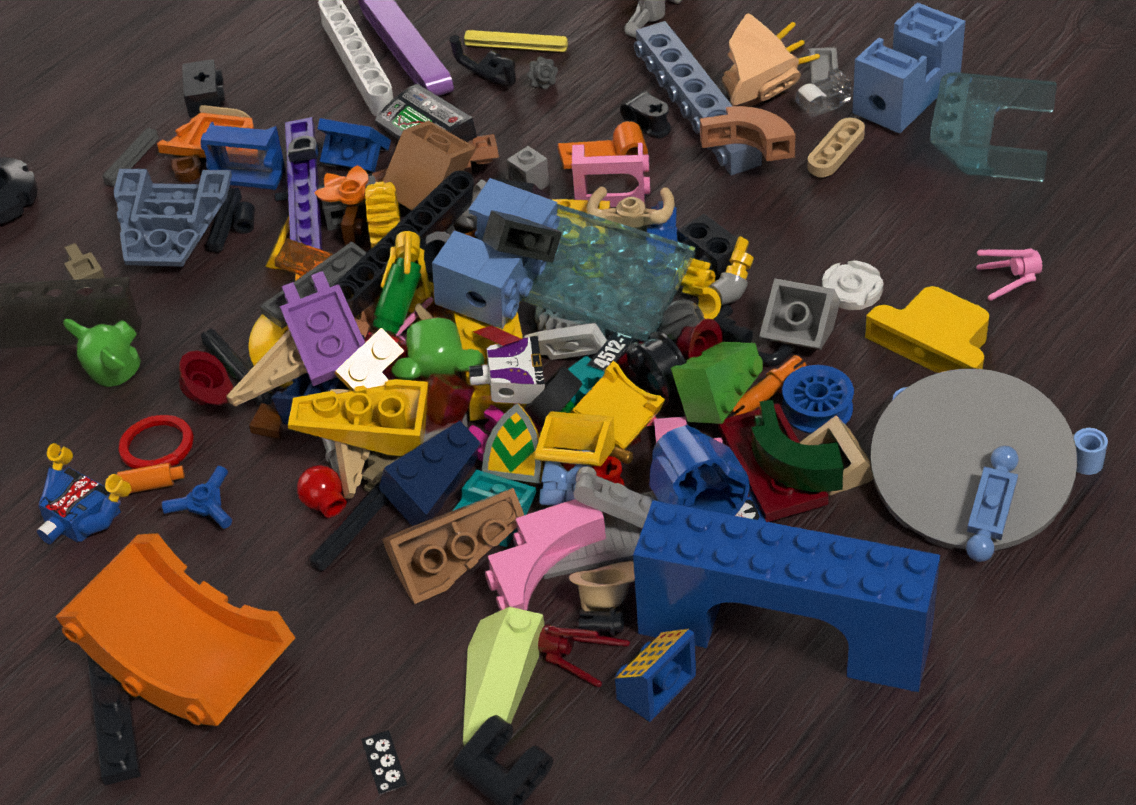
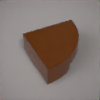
M261 403L249 425L251 433L280 439L282 424L278 412L273 407Z

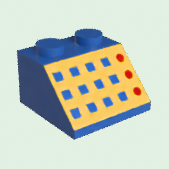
M690 629L662 632L652 642H647L640 650L639 655L629 665L625 664L618 671L615 677L617 700L651 722L696 676L695 633Z

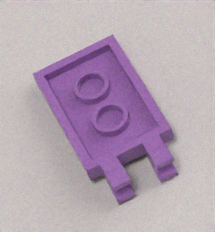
M323 271L311 275L317 293L300 299L294 282L282 286L287 304L280 306L282 315L313 386L336 378L337 376L334 372L365 344L339 284L330 287Z

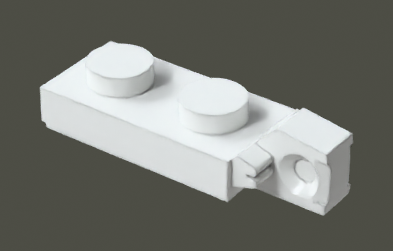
M596 323L538 331L524 336V338L538 336L540 355H547L550 360L596 354L607 341Z

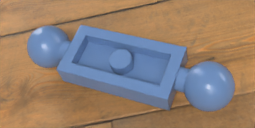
M999 446L993 451L991 463L995 469L984 466L967 527V532L977 535L972 536L966 545L968 556L977 562L987 561L993 556L995 547L991 538L1002 540L1018 480V474L1010 472L1017 467L1019 457L1017 452L1010 446Z

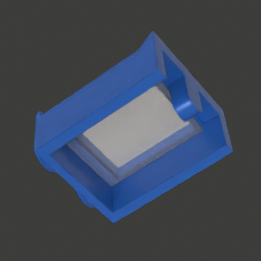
M211 122L206 133H203L201 136V148L206 155L207 170H231L230 185L277 189L286 168L276 126L267 130L218 126Z

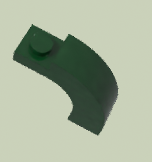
M773 400L760 401L759 415H754L755 427H752V452L761 469L777 482L794 489L810 492L842 490L844 467L838 444L805 445L790 440L779 428Z

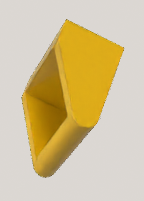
M550 411L546 416L535 450V459L601 467L615 448L614 417ZM554 447H557V448H567V449H577V450H593V451H595V452L575 451V450H565V449H555Z

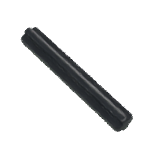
M209 328L206 332L201 333L202 343L239 383L251 370L215 329ZM267 391L253 398V400L259 406L261 403L272 404L273 393Z
M381 480L309 557L310 565L320 572L324 571L388 501V498L379 489Z

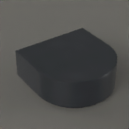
M300 136L292 140L288 147L289 161L297 162L317 159L318 146L316 139L311 136Z

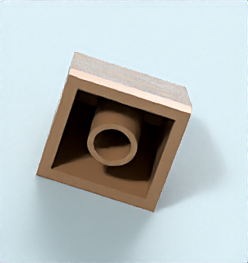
M430 121L423 122L403 130L383 181L384 183L392 182L396 189L398 204H402L412 211L454 171H464L476 147Z

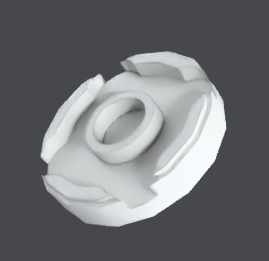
M848 261V264L840 266V263H837L827 269L822 278V287L835 289L840 299L839 308L861 310L872 306L880 299L883 292V279L880 277V272L868 263Z

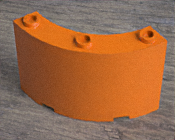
M158 533L138 534L55 617L63 626L62 632L65 637L71 642L77 643L104 670L122 683L127 693L134 697L141 696L159 708L187 719L195 725L218 726L292 643L295 636L278 611L257 609L246 604L241 609L228 603L227 595L218 591L207 582L203 581L200 585L184 572L187 566L175 555Z

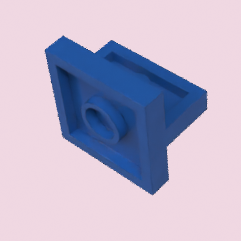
M319 119L317 129L326 134L320 157L321 163L349 169L358 165L366 172H375L380 149L389 151L391 143L389 138L372 127Z

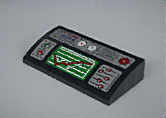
M415 84L397 95L375 118L377 126L397 139H400L403 130L426 121L436 124L465 142L477 137L473 117L419 84Z

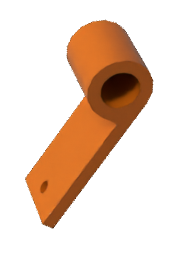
M629 121L623 122L615 128L613 140L558 143L557 146L563 169H572L573 145H584L585 157L638 155V143H643V155L648 154V148L641 128L637 123Z

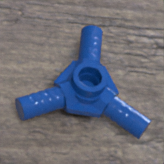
M217 466L208 482L195 486L186 497L162 501L163 513L188 510L201 516L210 515L222 528H228L232 524V518L220 507L221 495L219 489L228 474L227 469Z

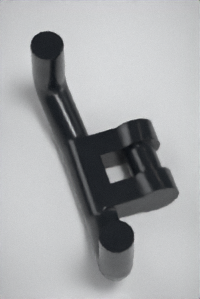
M453 35L449 38L453 56L462 66L496 84L503 86H513L515 84L514 60L508 57L503 58L499 53L492 50L487 53L480 63H477L464 54L458 35Z
M728 304L723 305L717 317L713 319L720 325L722 342L752 343L753 331L745 326L740 327L736 325V321L729 318L733 314V309ZM784 343L773 354L758 351V354L762 358L764 366L773 367L781 364L796 350V345Z

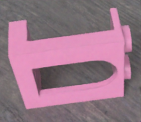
M638 143V155L585 157L584 145H573L572 172L575 200H589L592 195L588 194L587 175L630 174L635 176L639 182L635 190L627 193H607L601 201H610V207H616L626 197H635L645 203V194H650V177H644V172H649V154L643 155V143Z

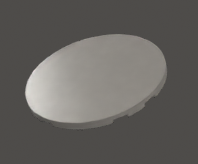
M955 369L940 372L915 382L897 395L887 406L873 434L871 471L876 490L885 507L906 529L910 528L917 534L925 537L926 541L952 550L953 547L966 549L968 540L972 536L977 535L967 532V527L984 466L995 469L991 463L993 451L999 446L1012 447L1017 452L1019 461L1017 467L1010 473L1018 474V480L1002 540L991 538L995 547L994 551L1018 545L1033 538L1054 521V518L1063 506L1066 505L1072 492L1077 469V451L1066 419L1053 402L1042 392L1008 374L985 369Z

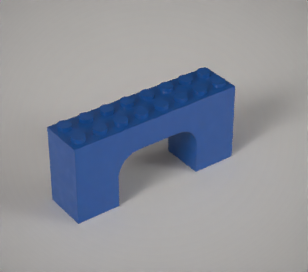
M652 501L633 553L638 634L657 638L662 632L690 629L695 633V646L707 648L720 605L726 602L742 603L816 618L833 625L846 637L849 646L847 678L919 692L932 636L940 555L671 503Z

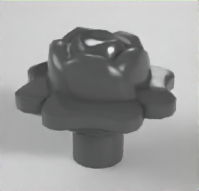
M538 56L536 61L529 63L527 78L532 79V86L548 89L549 84H555L558 68L553 66L554 61L552 59Z

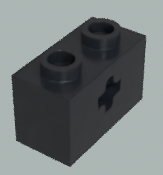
M214 59L182 64L184 99L189 118L201 113V105L221 107V102L225 101L222 70H216Z

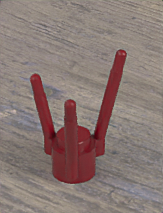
M547 624L542 628L538 640L539 651L547 654L546 662L557 664L596 687L602 686L600 680L564 660L561 656L563 654H570L574 641L623 647L630 645L629 640L598 636L597 631L560 628Z

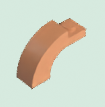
M733 106L726 107V115L700 118V142L702 148L728 144H746L760 150L765 156L766 162L795 157V133L785 120L769 111L754 107Z

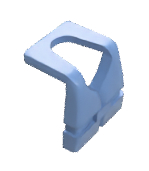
M575 450V451L595 452V451H593V450ZM545 461L541 480L543 482V489H540L539 503L541 505L555 506L575 499L573 493L577 471L581 467L591 466L576 464L570 471H567L560 462Z

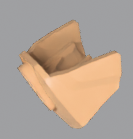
M746 14L729 41L731 52L728 53V57L734 62V65L729 71L724 72L722 83L728 92L732 106L752 107L793 86L800 79L801 73L797 70L798 58L789 53L782 41L751 14Z

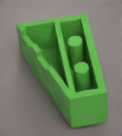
M721 342L703 351L701 356L691 357L687 359V363L671 367L687 421L723 423L763 370L762 358L758 354L756 343Z

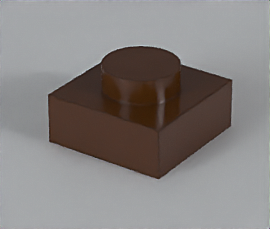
M347 205L341 223L345 246L350 242L357 245L360 235L363 236L365 233V219L361 218L359 206Z

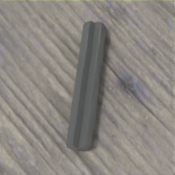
M146 128L102 175L104 183L114 187L119 169H132L158 141V132L155 129Z

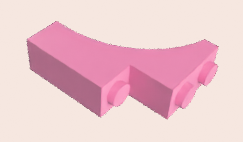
M573 499L515 518L517 533L513 534V540L516 547L489 555L490 570L485 571L490 590H497L499 594L496 597L499 611L508 607L527 611L534 589L551 567L570 553L606 539L605 522L602 512Z

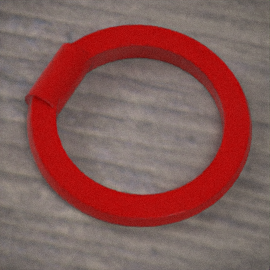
M172 415L151 416L136 422L125 431L120 439L118 452L121 460L132 469L170 463L171 467L178 465L190 452L194 441L193 431L189 424L179 417ZM167 425L178 429L183 434L179 447L171 454L161 458L142 460L132 456L129 452V446L134 437L147 428Z

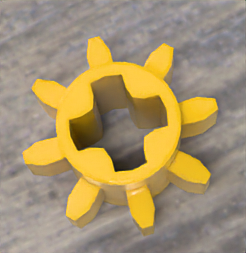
M693 258L690 264H683L678 273V284L684 286L682 292L697 296L696 294H690L688 287H708L714 283L715 272L709 270L711 264Z

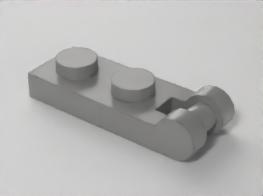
M581 467L577 471L573 493L577 501L643 528L652 501H657L656 499L629 490L622 484L613 483L598 477L596 471L591 467Z

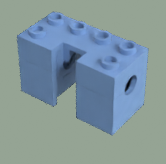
M917 2L894 23L893 49L883 46L884 39L878 38L855 59L853 114L901 133L961 75L965 21Z
M490 178L469 208V214L477 216V230L475 231L477 238L454 230L432 262L434 297L436 305L503 329L507 321L513 319L517 314L519 302L523 297L529 295L533 280L537 275L540 276L543 273L547 261L497 251L482 241L491 210L519 216L556 230L560 223V216H557L556 201Z

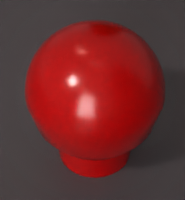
M316 465L306 469L300 475L297 482V495L304 505L312 510L321 511L327 518H332L344 510L347 501L342 496V482L336 471L327 466Z

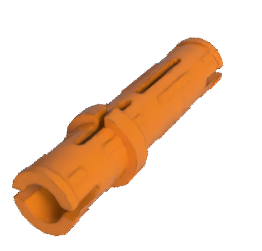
M793 355L778 369H771L766 373L765 379L742 396L729 414L736 410L738 412L733 416L753 411L760 406V401H767L777 392L782 393L785 379L793 371L806 366L805 362L794 369L793 367L801 362L802 359L797 355Z

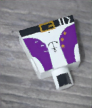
M538 336L523 338L503 346L500 344L489 346L487 348V365L469 366L470 385L490 384L491 400L494 402L530 404L545 389Z

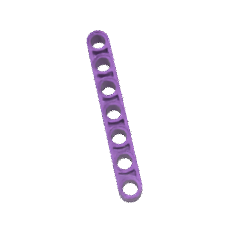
M358 0L362 13L414 84H419L438 97L454 91L449 72L394 0Z

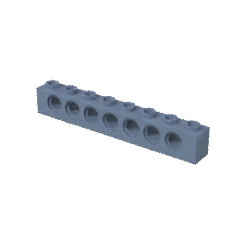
M666 21L636 30V42H634L636 55L644 60L648 71L653 72L657 77L659 85L667 90L670 100L676 102L683 117L688 118L692 123L696 134H700V118L726 115V107H733ZM728 144L707 148L714 152L720 166H724L730 175L762 165V152L750 145Z

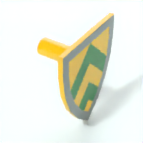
M519 403L508 410L494 426L486 443L482 471L510 480L541 483L543 461L535 459L539 434L531 417Z

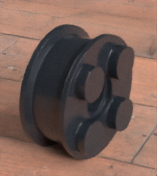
M660 331L652 332L648 336V340L642 344L638 342L630 344L627 348L628 366L626 367V373L628 378L633 383H637L638 387L645 392L660 395L665 399L662 407L669 404L672 396L679 395L671 367L686 363L681 351L666 334Z

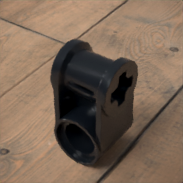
M641 91L620 106V113L625 122L637 123L641 131L649 137L663 138L671 132V125L667 121L669 113L668 104L658 100L648 92Z

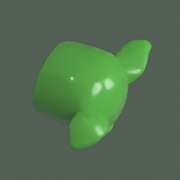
M444 318L426 319L412 324L407 329L406 346L408 358L398 359L392 367V374L398 379L412 380L420 377L422 380L428 381L430 385L440 387L445 385L449 378H452L457 371H468L469 366L484 364V356L478 350H462L460 335L456 323Z
M71 319L64 320L63 324L66 329L79 339L77 343V357L89 377L99 385L106 387L118 386L129 380L136 373L141 359L136 349L130 346V343L137 334L127 322L121 320L114 326L98 324L89 329Z

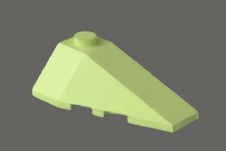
M508 607L479 621L468 646L464 746L482 724L493 715H499L511 724L541 654L538 649L540 632L544 627L543 614Z

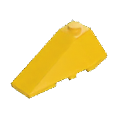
M394 379L384 381L385 385L366 388L365 385L355 386V390L336 394L333 391L295 397L292 401L288 429L387 455L404 456L424 443L428 382Z

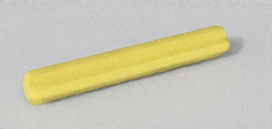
M467 30L464 35L466 46L566 52L568 47V40L565 36Z

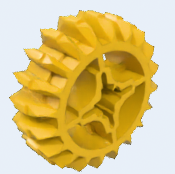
M375 182L368 185L365 189V204L371 248L401 221L396 189L392 182Z

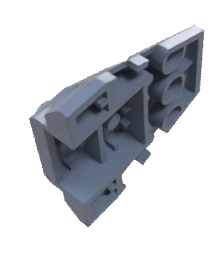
M119 169L114 188V197L118 206L117 218L121 226L120 238L125 264L139 266H183L226 200L232 177L231 170H202L199 184H153L147 169Z

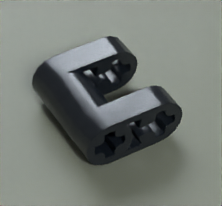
M499 715L491 716L482 724L455 758L453 769L496 805H523L551 770L553 757L539 746H532L521 756L512 769L508 771L495 758L510 741L513 734V726Z

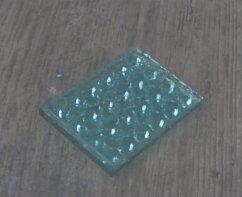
M557 204V216H560L557 230L562 232L554 261L553 263L546 262L543 273L540 276L537 275L533 280L529 295L523 297L521 301L590 324L596 323L597 326L646 342L648 336L652 332L657 331L661 324L664 310L672 302L695 256L696 247Z

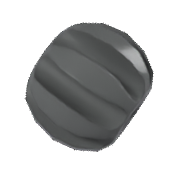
M686 299L671 302L664 308L660 316L664 334L676 345L683 327L696 326L701 320L705 319L699 306L693 301Z

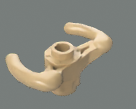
M599 187L591 195L586 211L588 219L592 223L618 226L622 236L627 240L633 241L644 237L648 225L666 223L673 213L675 203L670 189L664 187L660 191L664 204L660 210L645 208V203L635 197L624 198L618 203L616 208L600 210L598 205L607 195V190L605 187Z

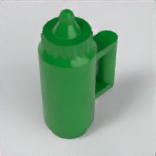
M398 257L396 264L392 263L374 312L375 318L372 325L377 327L378 330L382 328L388 335L391 333L397 334L399 328L404 324L422 275L419 273L421 265L411 262L410 273L405 274L403 258Z

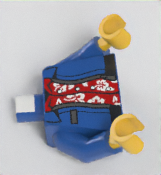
M52 443L47 449V457L54 463L53 467L48 469L38 505L45 523L37 529V534L47 544H52L61 534L75 542H82L91 534L110 527L113 519L121 513L119 498L128 496L131 492V486L121 476L111 474L107 478L105 486L70 467L63 470V465L71 462L73 454L69 448L62 447L61 450L59 445Z

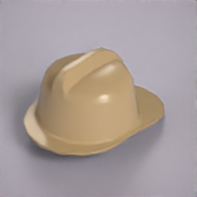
M634 561L615 563L598 569L571 574L569 580L578 585L582 609L585 611H610L611 608L621 605L627 596L630 582L635 581Z

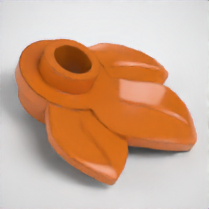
M358 165L353 167L346 177L326 173L324 188L316 190L315 195L320 200L326 202L340 201L344 204L356 205L365 199V186L369 181L368 174Z

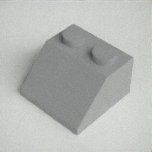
M774 278L759 335L760 339L821 350L833 331L840 305V299L835 289Z

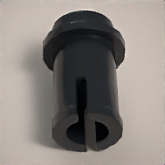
M611 608V611L580 610L579 616L582 618H579V629L610 632L611 636H616L617 633L623 632V611H617L616 608Z

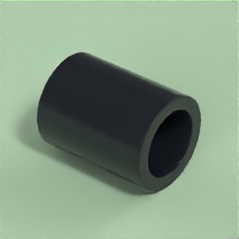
M239 202L235 206L234 229L237 232L247 234L254 229L255 207L253 204Z

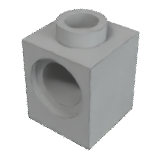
M527 146L507 159L509 180L534 183L540 190L550 185L547 158L531 147Z

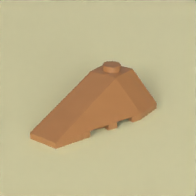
M514 488L407 528L382 539L394 571L413 604H417L448 590L461 575L476 565L480 558L517 528L515 518L524 516Z

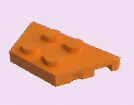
M199 113L189 123L175 130L176 137L168 142L163 139L157 144L159 152L181 156L198 154L199 158H206L205 152L201 148V136L203 133H206L211 122L218 126L254 129L252 118ZM226 147L230 161L260 163L258 150Z

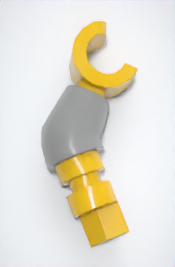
M741 236L738 237L730 258L732 265L727 266L726 271L721 273L718 280L708 287H688L690 294L698 296V306L705 319L717 317L721 306L738 301L747 288L748 281L746 279L748 272L746 269L751 268L754 257L746 253L749 241Z

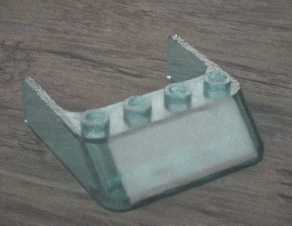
M959 72L947 73L940 81L930 131V142L960 171L968 175L1043 182L1048 154L1046 151L990 145L994 116L1001 109L1012 108L1053 112L1057 83Z

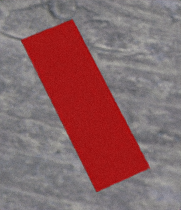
M494 326L472 331L502 346L522 340Z

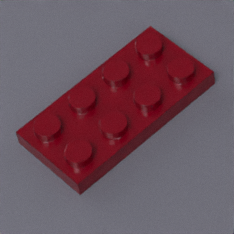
M775 404L774 408L780 430L790 440L800 443L780 405ZM760 409L726 418L722 424H718V431L725 445L730 447L749 477L750 490L766 522L828 505L829 496L827 492L802 491L788 487L771 478L758 465L752 452V427H755L754 415H759Z

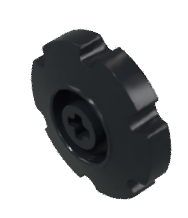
M0 157V224L24 213L23 207L32 204L38 192L34 174L28 170L27 164L9 157Z

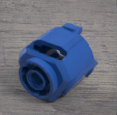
M688 425L670 430L654 446L649 486L658 501L728 515H736L743 507L749 494V477L729 446Z

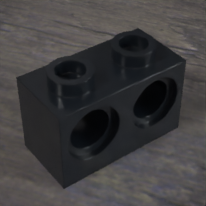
M703 214L677 230V250L684 259L689 261L693 258L710 263L709 270L715 272V280H718L721 273L726 271L727 266L732 265L730 258L738 238Z

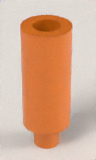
M170 463L117 472L118 476H121L124 481L130 484V493L174 486V480L185 478L183 466L171 467Z

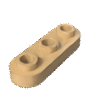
M856 118L840 120L809 154L808 171L812 175L821 178L832 175L864 139V123Z

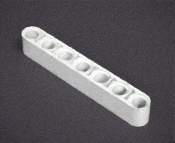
M319 0L322 25L371 113L374 116H378L382 109L393 99L392 87L343 1Z

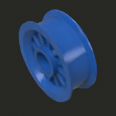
M826 365L804 366L793 371L783 383L782 395L784 399L782 411L789 424L794 428L812 434L836 415L845 425L850 420L853 413L852 399L854 387L849 377L842 371Z

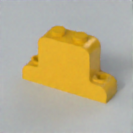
M930 286L924 288L904 309L899 310L889 305L874 307L866 315L865 338L936 373L955 369H983L984 354L980 348L987 339L989 313L984 308L939 287Z

